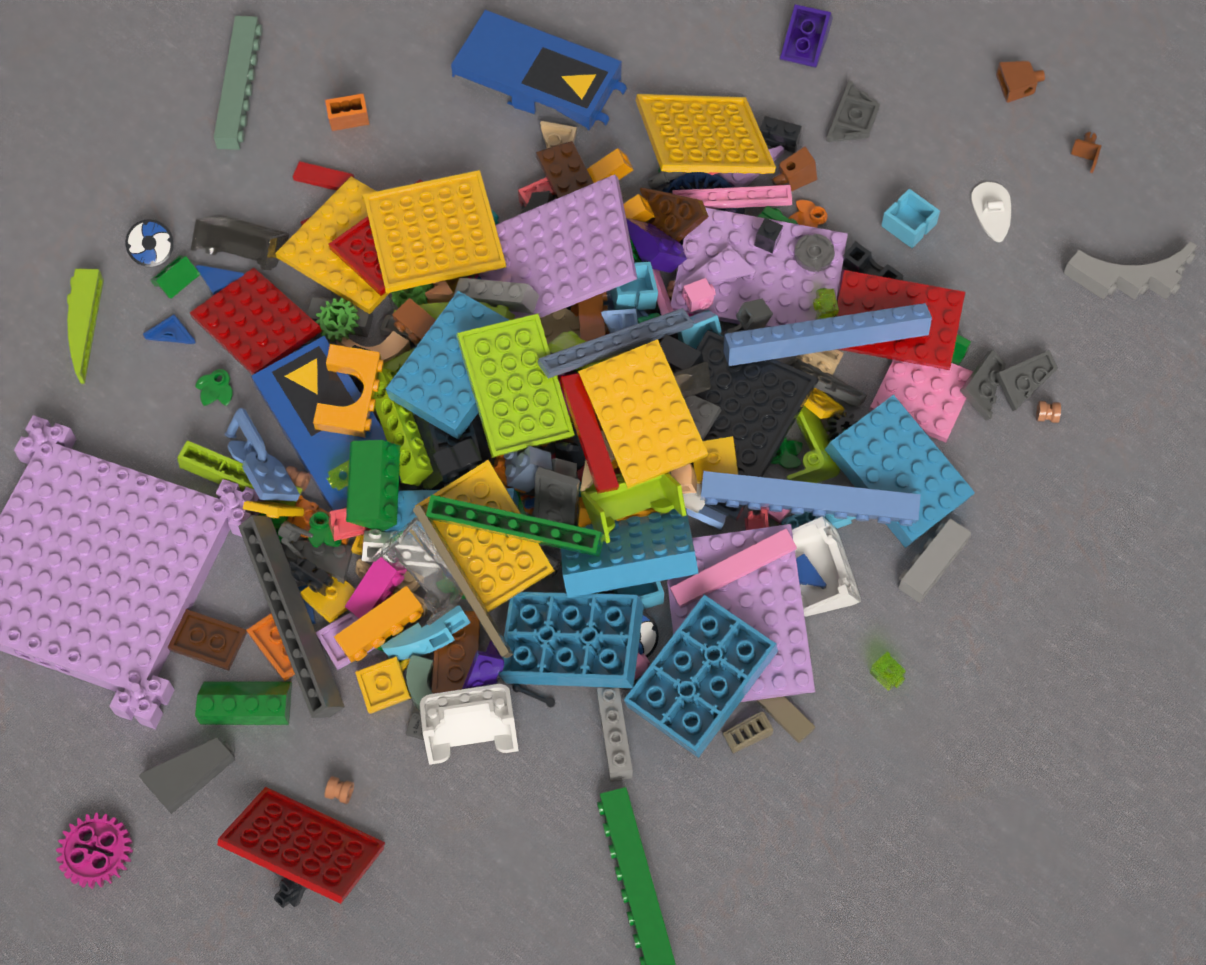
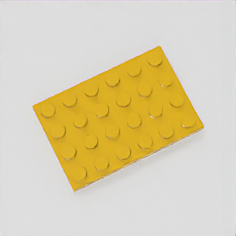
M658 339L578 371L628 489L708 456V452Z
M489 460L433 494L435 496L521 514ZM430 496L415 505V507L420 504L427 510ZM433 520L488 612L555 571L539 543Z

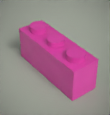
M389 553L378 554L345 607L356 617L361 618L393 595L392 592L396 586L400 585L404 580L403 575L407 568Z

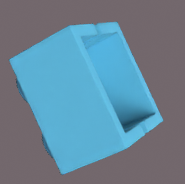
M908 189L898 199L897 203L895 202L884 212L881 226L913 248L924 237V234L926 235L937 224L940 210L911 189Z
M651 262L635 263L637 279L610 290L615 310L633 309L634 307L637 310L655 309L658 289Z
M709 310L691 316L690 318L694 322L693 327L674 334L675 339L694 349L698 347L707 330L723 337V335L719 334L722 330L718 315Z
M660 581L613 589L614 594L638 595L644 604L643 610L664 603V591Z

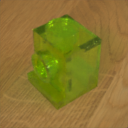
M821 288L816 291V299H813V307L817 311L815 320L837 317L839 308L834 288Z
M349 460L327 472L329 474L327 480L333 489L336 487L339 491L348 486ZM342 471L347 473V478L344 480L339 477Z
M888 651L872 665L870 674L888 691L894 686L898 688L906 679L904 678L906 670L890 656ZM887 668H889L893 673H889L887 671Z

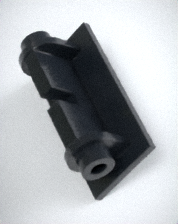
M299 557L295 563L290 562L291 574L297 581L305 582L313 592H319L326 596L325 587H331L334 583L330 574L321 568L316 573H313L317 566L306 558Z

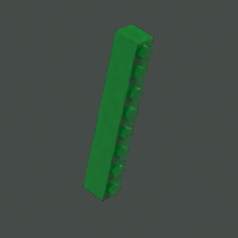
M435 495L430 496L426 516L431 520L600 557L605 538L601 531Z
M624 787L601 793L597 807L600 816L604 815L606 823H603L605 836H610L612 845H608L611 858H616L618 867H614L617 881L622 880L624 889L620 890L623 903H628L630 911L626 912L630 926L634 925L636 934H633L636 949H641L640 965H676L627 788Z

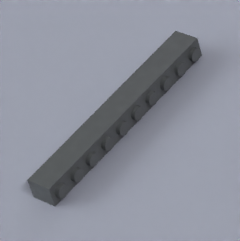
M251 515L238 527L312 718L331 717L345 706L296 581L291 574V568L271 517Z

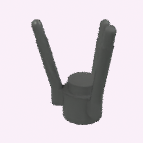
M285 521L278 532V535L283 537L281 543L287 545L298 558H305L293 546L291 541L296 542L301 534L310 538L313 537V534L289 521Z

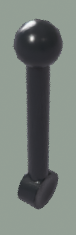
M514 684L512 687L514 692H522L546 703L550 708L555 706L554 699L541 697L521 688L519 684Z

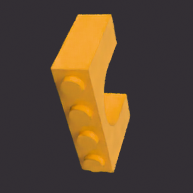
M619 148L587 168L594 183L614 174L620 180L634 170L628 156ZM637 194L623 204L626 218L646 222L654 217L648 200L640 194Z
M330 344L326 361L328 371L350 374L357 377L363 383L364 390L359 400L349 406L339 407L317 403L313 421L316 430L365 438L366 431L370 432L372 419H369L370 412L375 410L376 399H373L374 392L379 391L380 380L377 378L378 373L383 371L384 360H381L380 352Z

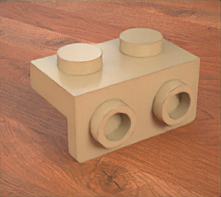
M836 349L797 355L796 358L819 368L822 372L833 375L844 353Z

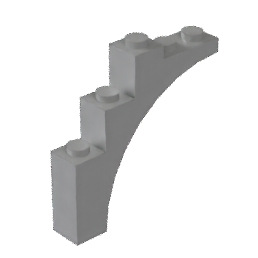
M1190 241L1181 251L1173 256L1145 265L1108 263L1078 250L1067 263L1064 274L1103 300L1108 294L1112 295L1116 289L1121 290L1135 300L1139 294L1144 295L1148 288L1167 300L1171 294L1175 295L1180 289L1181 285L1179 282L1185 270L1184 266L1186 263L1190 265L1195 259L1196 254L1194 252L1197 245Z

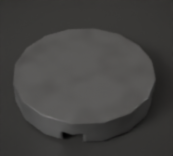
M808 234L798 240L794 250V257L803 269L819 272L831 265L835 256L834 246L823 235L814 234L809 236Z

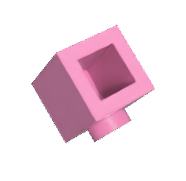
M706 278L683 286L682 297L690 312L707 309L713 304L716 292L713 285L709 284Z

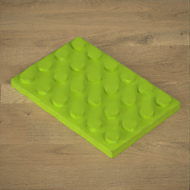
M539 314L456 334L492 458L524 450L529 446L535 447L575 435L558 377L554 376L548 379L538 365L539 358L550 355Z

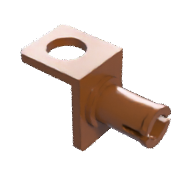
M1087 132L1084 135V140H1075L1071 154L1093 160L1090 173H1093L1102 145L1095 144L1097 139L1095 133L1090 138L1091 132Z

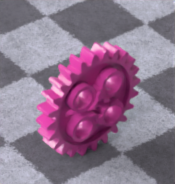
M95 813L94 819L86 814L84 822L77 818V826L70 823L71 831L62 832L66 838L58 840L63 847L56 849V852L61 854V856L56 858V861L63 863L59 866V869L62 872L66 871L64 876L67 879L71 878V882L74 885L79 882V885L84 888L88 882V886L93 889L95 882L100 887H103L104 880H107L110 884L112 883L111 877L113 875L120 878L118 870H126L127 868L123 863L131 862V859L126 854L133 852L132 848L128 847L133 841L130 838H126L130 834L127 829L123 830L125 826L122 822L118 823L115 817L110 820V817L105 814L101 819L100 815ZM92 833L91 839L83 841L86 834ZM114 838V842L110 846H105V842L108 839ZM76 845H82L85 848H76ZM98 848V849H99L101 852H103V853H110V854L114 853V855H113V856H107V855H105V854H103V853H100V852H98V851H93V852L91 853L88 849L96 850V849ZM79 855H84V859L80 863H75ZM101 860H106V864L102 868L97 869V864Z

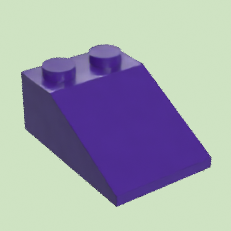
M795 4L780 60L817 68L833 20L831 12Z
M626 218L629 235L641 261L651 262L652 269L672 273L687 259L684 248L679 242L652 224Z

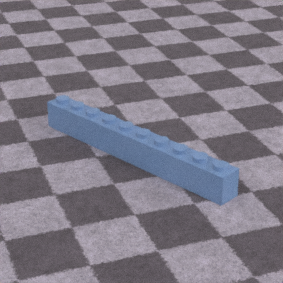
M926 303L726 333L724 334L723 352L728 366L926 336L929 335L932 316Z
M703 471L700 500L705 501L704 503L708 505H717L718 502L726 503L728 507H739L740 504L748 505V508L753 510L767 507L769 511L782 512V509L791 510L793 514L813 512L812 515L818 517H825L826 514H831L837 519H847V516L856 517L857 521L877 519V522L882 524H890L891 521H896L902 526H912V523L916 524L919 519L921 494Z

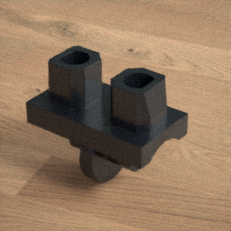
M284 877L280 881V890L275 894L274 900L282 908L289 903L296 907L300 904L304 891L308 888Z

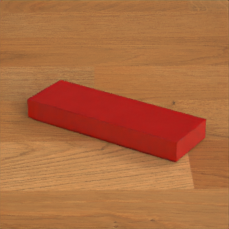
M299 161L293 174V180L337 191L351 176L354 178V174Z

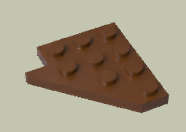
M640 188L642 197L648 200L654 213V217L645 223L652 224L677 242H680L709 217L702 200Z

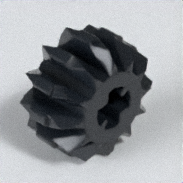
M843 412L841 415L839 413L834 414L833 418L827 421L830 426H827L825 431L831 433L827 436V439H835L844 430L858 422L853 420L854 414H851L849 417L847 412Z

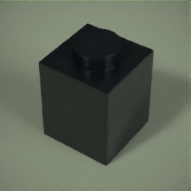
M764 218L756 234L754 246L773 254L781 238L783 225Z

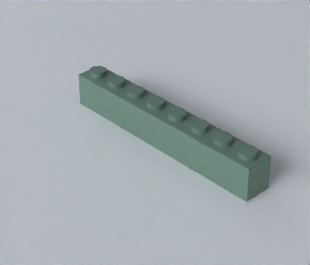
M235 16L214 132L217 149L240 150L241 142H244L245 139L243 129L247 126L246 112L250 110L251 82L255 80L254 66H257L258 62L256 53L260 50L259 36H262L263 33L262 25L259 24L258 17Z

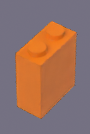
M364 93L325 100L332 131L370 125Z

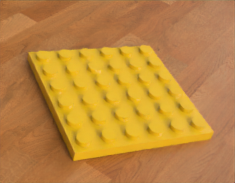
M636 95L635 101L661 171L743 174L775 172V163L746 97Z
M480 170L363 194L386 293L506 268L505 258Z
M351 176L276 252V258L345 300L350 301L368 314H371L389 293L380 296L329 249L330 242L368 216L363 194L377 192Z

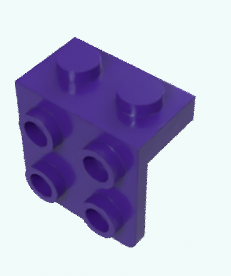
M492 640L489 642L486 652L477 650L462 689L497 684L498 673L502 672L504 668V659Z

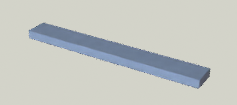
M681 308L538 359V365L549 379L664 338L666 334L672 335L692 328L694 322L686 311Z

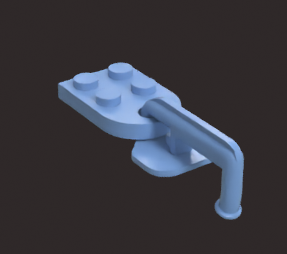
M239 408L224 435L229 438H236V432L240 426L247 441L233 440L229 442L228 450L232 457L243 463V470L260 500L297 501L300 494L283 464L268 454L264 441L245 409Z

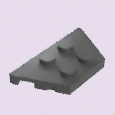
M848 81L826 141L836 142L869 138L880 104L871 99L863 90L860 92L856 89L852 81Z

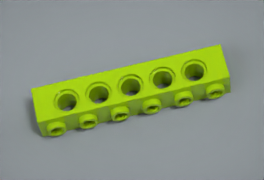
M383 368L382 373L379 372L377 378L380 380L379 391L374 392L373 399H376L375 408L387 441L400 445L399 476L402 483L419 486L433 472L430 459L412 412L389 399L385 389L397 374V371Z

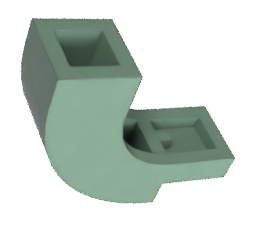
M412 655L407 667L406 680L411 699L420 711V701L422 698L433 694L429 689V684L433 674L434 663L433 660Z

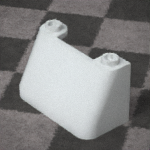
M822 516L792 529L793 541L797 546L795 550L796 558L805 554L827 584L825 589L800 584L804 616L807 617L861 602L852 570L835 526Z
M495 684L429 694L420 701L422 732L429 765L448 760L451 754L450 747L494 740L496 749L500 752L519 751L511 695L506 685Z

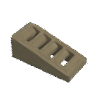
M764 711L727 730L723 733V736L734 754L773 735V727ZM759 722L762 724L764 730L762 731L760 730L757 724ZM750 726H752L754 731L756 732L755 735H753L750 731ZM744 730L748 739L745 740L740 731ZM733 734H736L740 741L738 745L732 737Z

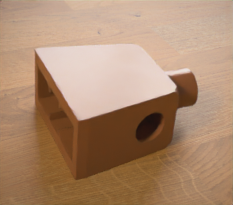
M1029 61L999 62L996 73L1007 103L1034 94L1037 83L1045 80L1044 71H1034Z
M803 147L779 164L780 174L771 179L774 186L790 185L791 191L817 180L815 159L808 149Z

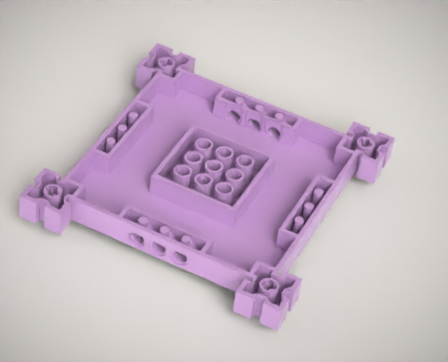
M33 415L25 429L28 437L21 436L14 448V452L20 462L28 465L0 514V651L115 691L116 694L109 706L115 715L131 721L135 716L139 724L156 729L163 715L159 707L161 704L168 705L174 692L170 681L158 677L170 653L168 645L186 609L191 610L230 529L233 534L242 537L238 526L251 515L258 516L260 512L243 509L244 502L265 500H260L254 489L246 487L241 492L238 484L224 479L216 492L217 498L73 450L72 447L77 439L71 428L57 423L51 427L48 420Z

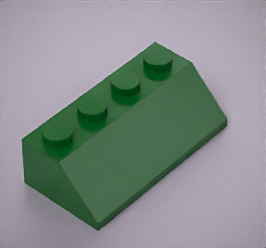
M385 440L350 442L346 522L370 529H377L381 532L397 525L400 445Z
M204 681L197 694L195 717L200 725H289L292 681Z

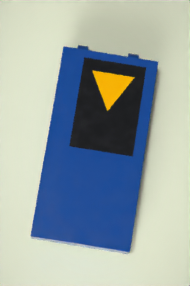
M487 10L483 12L451 64L452 77L457 75L512 96V102L508 101L507 104L514 106L516 109L535 114V102L557 110L586 127L587 130H590L597 120L602 121L606 126L610 119L608 115L601 111L612 91L619 90L624 95L627 90L626 85L621 82L622 61Z
M325 336L308 345L298 348L299 350L255 373L251 377L256 390H258L277 420L307 472H309L310 477L330 509L334 511L347 508L350 442L366 440L387 441L383 428L372 411L369 419H372L370 432L366 431L365 438L315 429L313 421L317 403L345 407L354 404L361 397V393L349 374L328 371L326 361L330 344Z

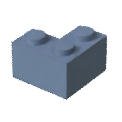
M529 446L524 450L504 455L507 486L528 493L535 487L538 467L552 470L551 453L540 450L536 446Z

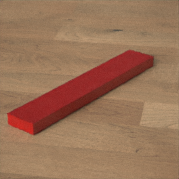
M578 373L561 376L559 381L597 494L618 490L619 484L591 401Z

